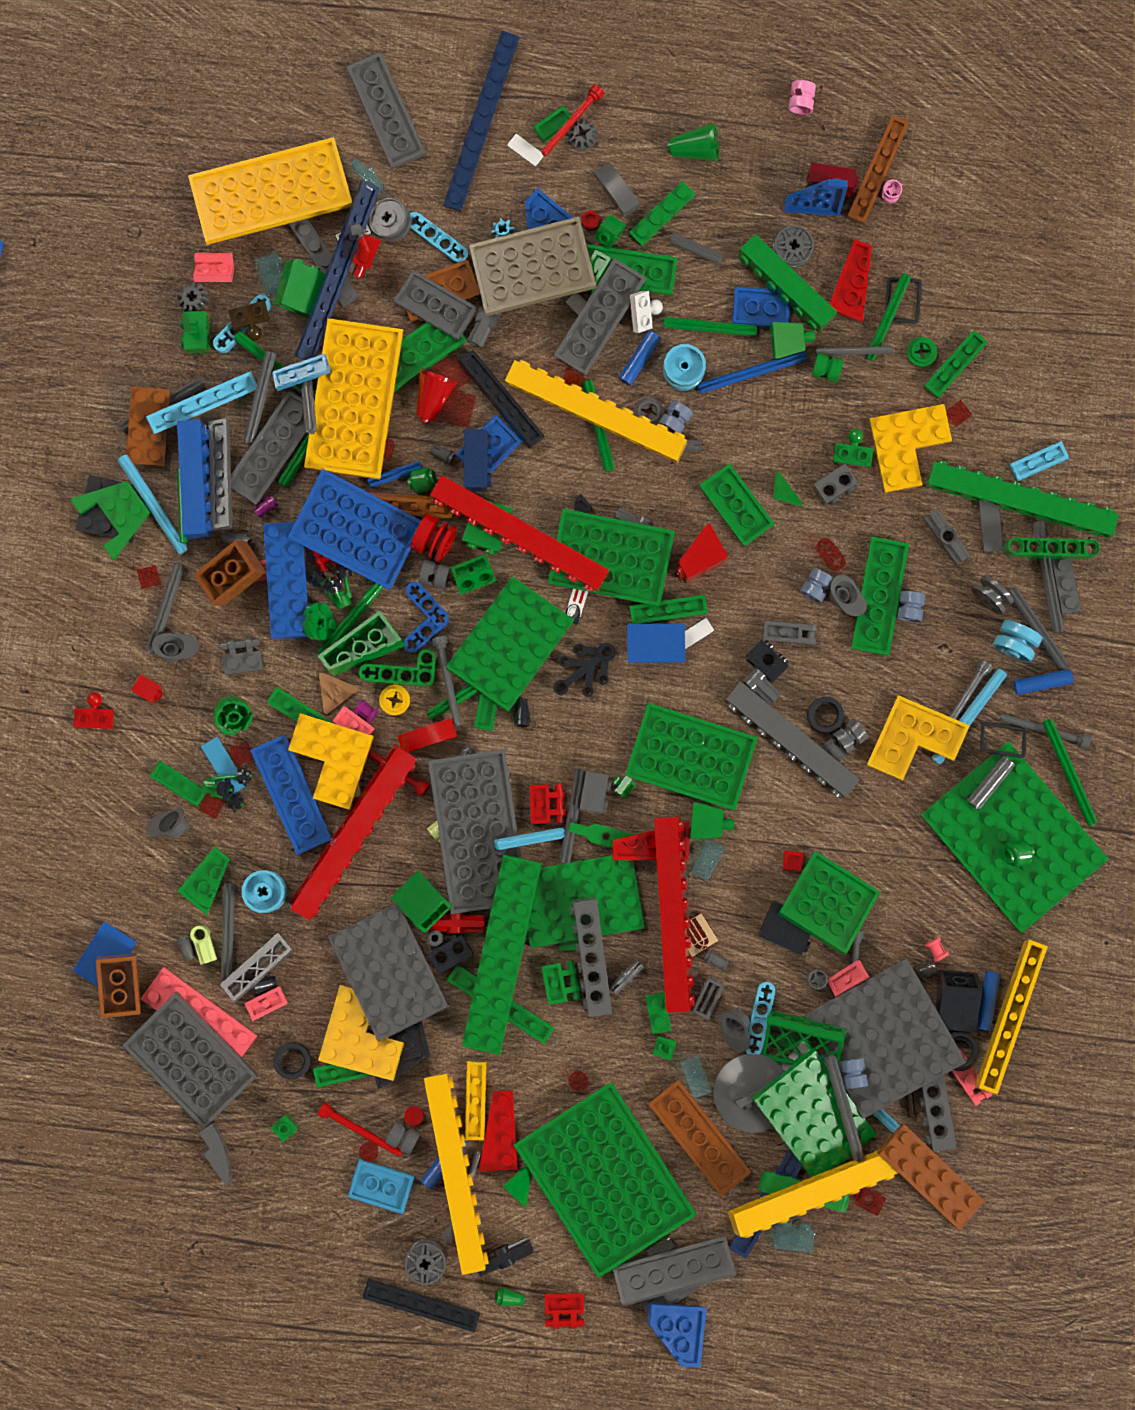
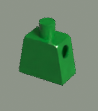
M769 322L772 356L774 359L805 351V342L815 341L814 330L804 331L803 324Z
M693 802L689 839L720 838L722 830L733 831L734 819L723 818L724 810Z

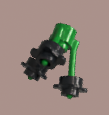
M343 566L337 567L338 571H334L333 574L337 573L338 579L335 577L327 579L324 574L325 571H313L309 584L312 583L314 587L320 584L321 589L326 592L337 609H342L351 604L350 598H352L347 578L353 576L350 569ZM343 580L346 592H344V590L339 591L342 588L340 583Z
M244 765V768L237 769L236 775H213V778H206L203 783L204 793H210L212 797L228 801V808H231L236 813L237 809L240 810L244 805V799H242L243 795L241 793H238V795L233 793L234 786L231 784V779H237L239 784H244V787H246L252 779L251 771L248 770L247 765Z

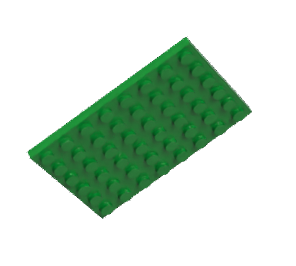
M1009 741L997 749V751L1019 754ZM992 754L920 816L1017 931L1022 934L1109 859L1024 758L1005 756L1015 764L1014 768L980 810L973 808L967 802V799L1001 757L1004 756ZM1025 840L1034 848L1032 862L1028 865L1013 867L1005 861L1004 850L1009 843Z
M612 1081L514 1144V1147L598 1278L697 1215V1212Z

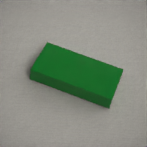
M563 105L534 125L533 129L542 142L545 143L559 131L571 115Z
M481 693L473 728L493 732L498 705Z

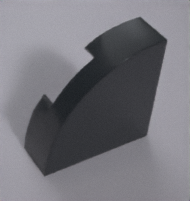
M580 494L575 501L574 511L589 513L593 508Z

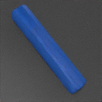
M416 461L382 472L380 480L367 478L370 487H375L409 476L413 470L422 468L420 461Z

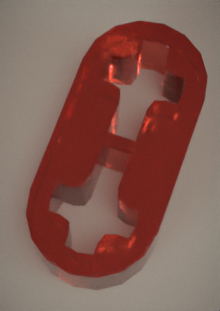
M823 538L817 543L816 551L827 566L833 571L842 570L846 564V559L835 544L827 538ZM821 543H823L824 545L827 543L829 544L828 550L831 554H829L826 550L821 551ZM832 555L835 559H841L840 567L832 564L834 562L831 557Z

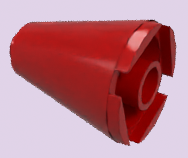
M421 368L416 415L419 416V421L429 424L430 420L435 421L456 386L457 380L450 382L451 378L432 371H427L426 374V370Z

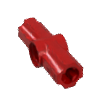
M447 913L428 931L481 933L485 930V916Z

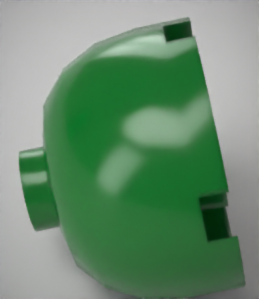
M230 695L223 697L214 706V723L218 730L224 734L235 735L236 732L245 731L251 724L253 718L251 708L239 696Z

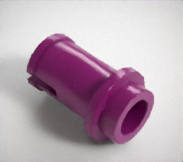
M267 496L266 500L257 507H254L253 510L259 518H262L272 509L276 510L278 503L273 496Z

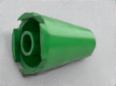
M710 123L671 137L670 142H667L668 153H671L672 157L718 161L719 142H717L718 132L716 124Z

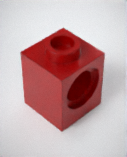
M140 675L131 691L154 704L155 701L158 702L163 696L164 692L162 690L164 687Z

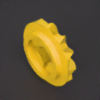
M390 685L381 692L379 703L387 714L400 715L407 710L410 704V696L404 687ZM397 692V698L403 702L396 703L394 708H392V702L387 698H393Z

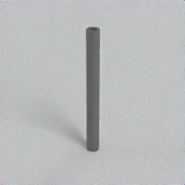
M893 346L816 348V356L818 353L826 355L893 354Z

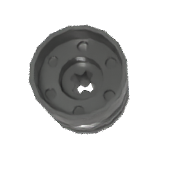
M422 1238L416 1241L410 1247L405 1259V1270L408 1277L421 1285H430L438 1281L442 1277L448 1262L445 1247L438 1240L432 1238ZM423 1259H426L427 1262L430 1261L428 1267L425 1264H421Z

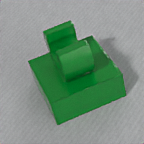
M616 775L612 781L617 786L615 791L624 799L628 797L637 785L627 775L623 780Z
M657 1036L652 1055L672 1060L677 1041Z

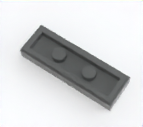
M979 501L983 553L1003 551L999 506H997V503L990 501Z

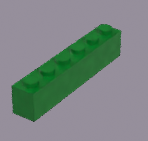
M756 234L740 248L738 257L741 263L745 266L748 265L757 278H761L766 282L768 289L773 292L776 291L784 304L789 303L793 308V312L798 317H802L810 329L816 330L819 333L835 318L837 311Z

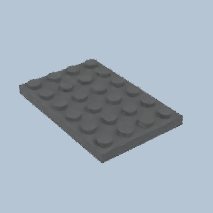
M397 904L328 937L378 1042L449 1007L402 910Z
M178 991L122 1045L203 1129L259 1075Z

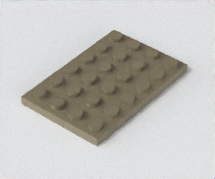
M579 216L469 245L486 316L597 288Z

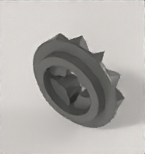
M585 119L576 121L568 131V140L571 145L582 150L592 147L598 136L597 128L591 121L589 122ZM579 128L583 132L587 131L586 140L582 136H577L580 134Z
M642 398L634 407V416L640 418V415L646 417V413L643 411L648 410L652 406V413L655 415H650L648 419L651 420V424L657 425L664 415L663 405L655 398Z

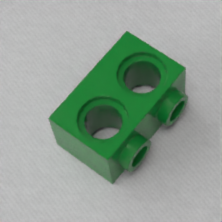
M486 554L450 567L460 595L496 582Z

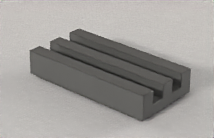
M707 977L691 1012L709 1020L725 985ZM709 982L713 983L702 1004L700 1011H697L696 1009L709 985ZM717 985L719 986V989L714 997V1000L707 1014L705 1015L703 1014V1012Z

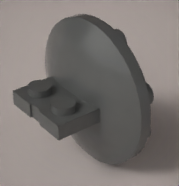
M744 1054L727 1062L718 1073L713 1090L714 1102L721 1117L735 1129L744 1132L756 1133L772 1128L773 1126L753 1101L752 1097L784 1072L783 1068L771 1058L760 1054Z

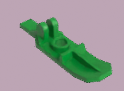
M570 822L568 832L585 836L591 843L612 848V840L635 835L599 824L584 826ZM604 833L609 834V838L607 840L603 839Z

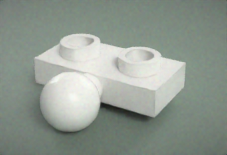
M643 290L631 294L633 331L640 333L652 329L651 314L657 315L661 313L663 309L662 303L656 299L650 301L649 291Z

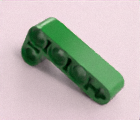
M422 650L418 655L417 668L364 664L359 669V676L367 683L429 687L435 680L436 656L431 650ZM425 654L432 656V661L428 664L422 662V657ZM370 669L371 672L377 673V669H379V679H377L376 675H369V678H367L364 672ZM386 670L392 671V677L389 680H385L382 677L383 672ZM407 671L410 672L412 675L411 679L403 681L401 679L402 674ZM424 673L431 675V679L427 683H423L420 680L421 675Z

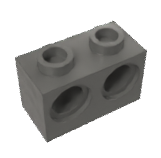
M843 464L816 482L812 489L824 506L827 504L832 506L840 500L839 496L844 493L848 495L856 489L854 486H856L858 481L848 466ZM839 478H847L848 485L840 484ZM826 487L831 488L833 495H825L823 489Z

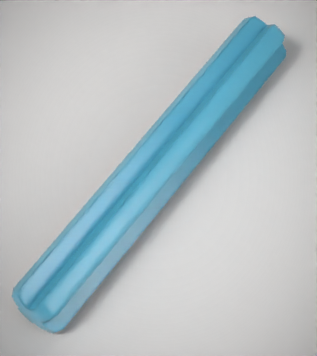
M556 828L496 839L494 841L495 849L502 850L562 839L565 836V830L563 828Z

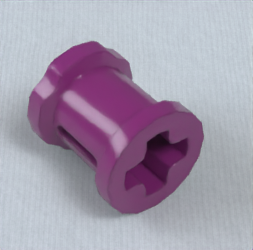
M364 699L360 701L354 710V713L365 718L368 724L373 721L379 712L377 708L374 709L368 705Z

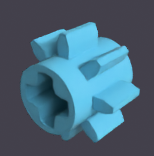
M500 218V222L497 224L493 222L495 230L491 231V235H496V238L511 234L510 232H514V227H509L510 220L505 222ZM504 228L506 229V233H505V232H502V233L499 232V230H504Z

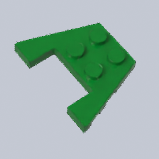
M128 481L70 499L81 515L98 503L118 531L119 535L103 545L113 560L118 558L119 553L127 546L131 537L138 531L151 513Z

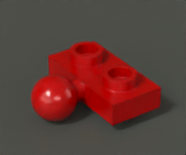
M91 692L87 696V703L90 705V709L74 708V728H114V709H98V706L102 703V696L98 692Z

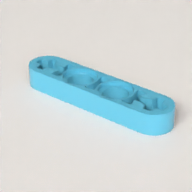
M417 212L410 213L411 218L414 220L418 218L419 224L423 226L420 232V226L417 224L412 225L411 222V231L454 263L468 259V251L464 246ZM429 228L435 230V235L431 238L425 236V231ZM444 239L450 242V246L446 249L440 247V242ZM453 247L456 252H463L464 258L459 257L456 259V253L452 251Z
M258 295L249 303L252 304L265 300L267 310L271 309V302L265 295ZM231 322L213 340V346L219 353H227L237 343L234 339L235 336L230 333L232 328ZM249 327L240 328L241 332L246 334ZM227 333L229 337L233 340L230 341L228 339L225 342L226 347L221 346L220 348H218L220 346L218 342L220 340L224 342L227 339V337L225 336V334Z
M762 982L757 988L748 1034L749 1038L750 1035L761 1037V1041L756 1040V1046L759 1047L758 1050H754V1053H751V1049L748 1048L745 1051L747 1054L759 1055L763 1048L767 1016L771 1012L775 996V987L770 982ZM766 985H769V989L772 990L766 996V999H770L769 1003L761 1000L758 1001L759 997L763 998L764 992L761 991V988H765ZM759 1004L767 1006L766 1014L760 1015L757 1013L756 1010ZM755 1023H761L763 1026V1031L760 1034H755L752 1030ZM753 1038L750 1039V1045L753 1044Z

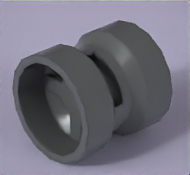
M814 969L807 974L806 980L810 987L822 989L826 986L828 978L822 970Z

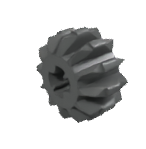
M193 282L190 287L186 283V289H179L182 294H177L176 297L180 300L177 304L179 307H182L183 312L188 310L189 312L200 311V308H207L204 303L209 302V298L206 297L208 291L204 290L203 285L197 287L196 282Z

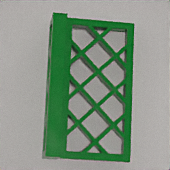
M773 1010L769 1013L762 1055L777 1062L793 1065L811 1049L816 1050L823 1046L829 1054L828 1056L837 1054L836 1059L839 1066L844 1039L847 1034L846 1028ZM771 1027H778L783 1034L775 1038L771 1033ZM793 1031L798 1032L802 1038L795 1043L788 1035ZM785 1036L791 1046L783 1050L777 1041ZM811 1036L817 1037L821 1044L813 1048L807 1039ZM804 1041L809 1051L801 1054L796 1045ZM830 1041L838 1042V1049L831 1052L826 1043ZM773 1043L779 1050V1053L776 1055L767 1053L768 1046ZM791 1048L798 1055L794 1060L789 1059L785 1053Z

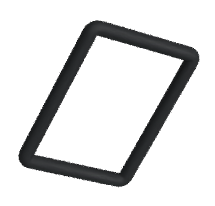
M889 277L887 279L885 310L889 304L891 281H899L900 278ZM910 279L911 283H918L915 320L893 318L892 322L913 324L919 322L921 280Z
M984 721L981 723L980 751L1024 758L1026 754V729ZM985 725L1023 731L1022 754L984 749Z

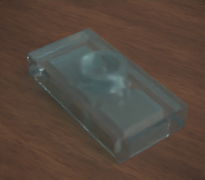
M355 158L351 162L353 170L362 179L380 188L379 193L381 194L385 187L384 183L377 177V173L371 167H365Z
M707 839L690 873L708 882L725 847Z
M696 1055L680 1061L693 1098L711 1093L712 1091L699 1056Z

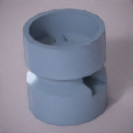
M673 400L667 409L668 414L662 416L659 424L668 428L667 431L673 434L675 431L681 433L685 428L684 423H688L693 412L682 403Z
M813 568L808 576L809 582L804 583L800 592L807 598L817 603H822L826 596L825 590L830 589L834 578L817 568Z
M901 591L899 602L902 604V607L898 608L897 619L909 622H922L923 610L921 607L925 604L926 595L919 592Z
M864 1058L839 1061L840 1073L844 1074L842 1080L845 1089L868 1086L867 1075L863 1073L866 1069Z

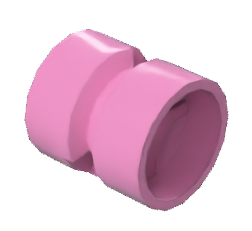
M805 80L792 82L790 93L792 97L789 101L788 110L795 114H811L814 105L812 98L815 96L816 85Z

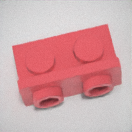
M195 253L194 282H232L234 274L232 253Z

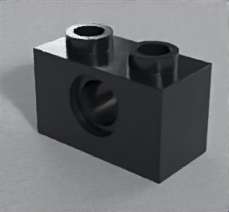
M761 639L744 658L754 668L757 667L768 678L767 680L772 684L789 667L787 664L788 660L782 654L777 655L773 651L774 646L766 640L764 642ZM766 655L771 656L773 659L772 665L764 664L763 657Z

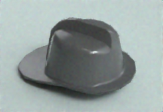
M838 575L832 580L829 597L833 605L841 608L850 616L862 615L867 608L866 600L854 581L845 575Z
M163 633L154 638L152 649L164 662L175 663L194 656L199 649V643L192 635Z
M176 808L159 813L153 817L147 825L146 832L151 837L165 835L175 839L190 830V826L184 817V810Z
M740 1007L730 1012L722 1013L719 1016V1024L726 1044L735 1051H746L750 1045L748 1034L750 1020L748 1016L741 1011Z

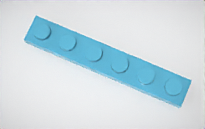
M250 371L146 416V419L153 434L177 425V421L188 420L256 390L257 384Z

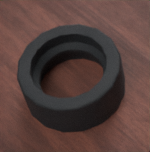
M820 697L814 700L807 710L809 725L819 733L835 731L844 720L842 705L832 697ZM829 704L835 709L837 716L832 725L822 726L816 722L814 712L819 705Z
M965 1032L951 1033L955 1042L965 1043L971 1049V1056L966 1060V1063L953 1070H968L977 1060L979 1046L970 1034Z
M288 1042L280 1046L275 1052L273 1065L281 1077L288 1080L297 1079L309 1070L311 1054L303 1044ZM289 1049L298 1050L304 1058L302 1068L296 1072L286 1071L281 1064L283 1053Z

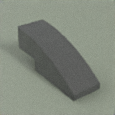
M610 163L593 172L623 218L639 208L640 203Z
M214 1122L199 1132V1134L209 1147V1150L204 1153L205 1157L225 1186L232 1182L230 1156L222 1133Z

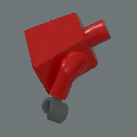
M354 224L351 225L352 236H359V239H357L359 245L352 261L355 264L352 275L362 279L365 270H370L381 240L364 234L362 226Z

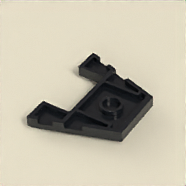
M422 1021L388 1037L389 1039L404 1043L394 1080L431 1057ZM369 1025L368 1032H369V1031H373L370 1025ZM375 1076L377 1089H382L392 1082L391 1080Z

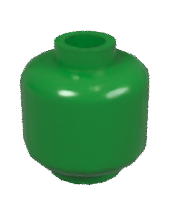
M428 467L413 470L410 478H408L409 488L413 489L417 494L432 491L437 484V476L434 470Z
M1025 840L1009 843L1004 850L1005 861L1013 867L1028 865L1032 862L1034 856L1033 846L1029 845Z

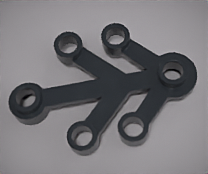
M602 643L598 648L582 644L574 646L573 651L578 656L584 653L596 655L591 660L569 658L566 655L561 656L558 660L561 667L577 666L581 668L567 679L556 681L553 686L554 692L560 696L565 695L569 690V686L586 674L582 693L585 697H591L594 692L592 687L594 667L600 662L601 671L597 677V682L600 685H606L609 680L607 676L608 664L615 657L616 653L614 646L610 643ZM577 646H581L583 648V651L581 653L576 652L575 649ZM604 649L609 650L610 654L608 656L602 654ZM562 658H566L568 660V663L566 665L561 664L560 661ZM605 676L607 680L602 683L599 681V678ZM559 685H564L565 689L564 691L560 692L558 691L557 687ZM585 688H590L592 690L591 694H585Z

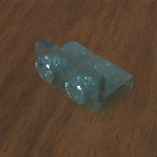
M271 251V255L254 259L262 292L265 296L277 293L282 275L280 268L283 267L281 255L277 256L275 251Z
M791 1222L775 1224L773 1249L813 1253L816 1230L811 1228L810 1224L801 1223L800 1226H792Z

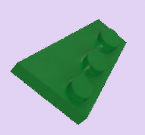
M215 846L177 892L207 915L230 858Z

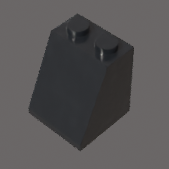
M938 970L936 1010L948 1031L976 1032L982 997V987L977 973Z

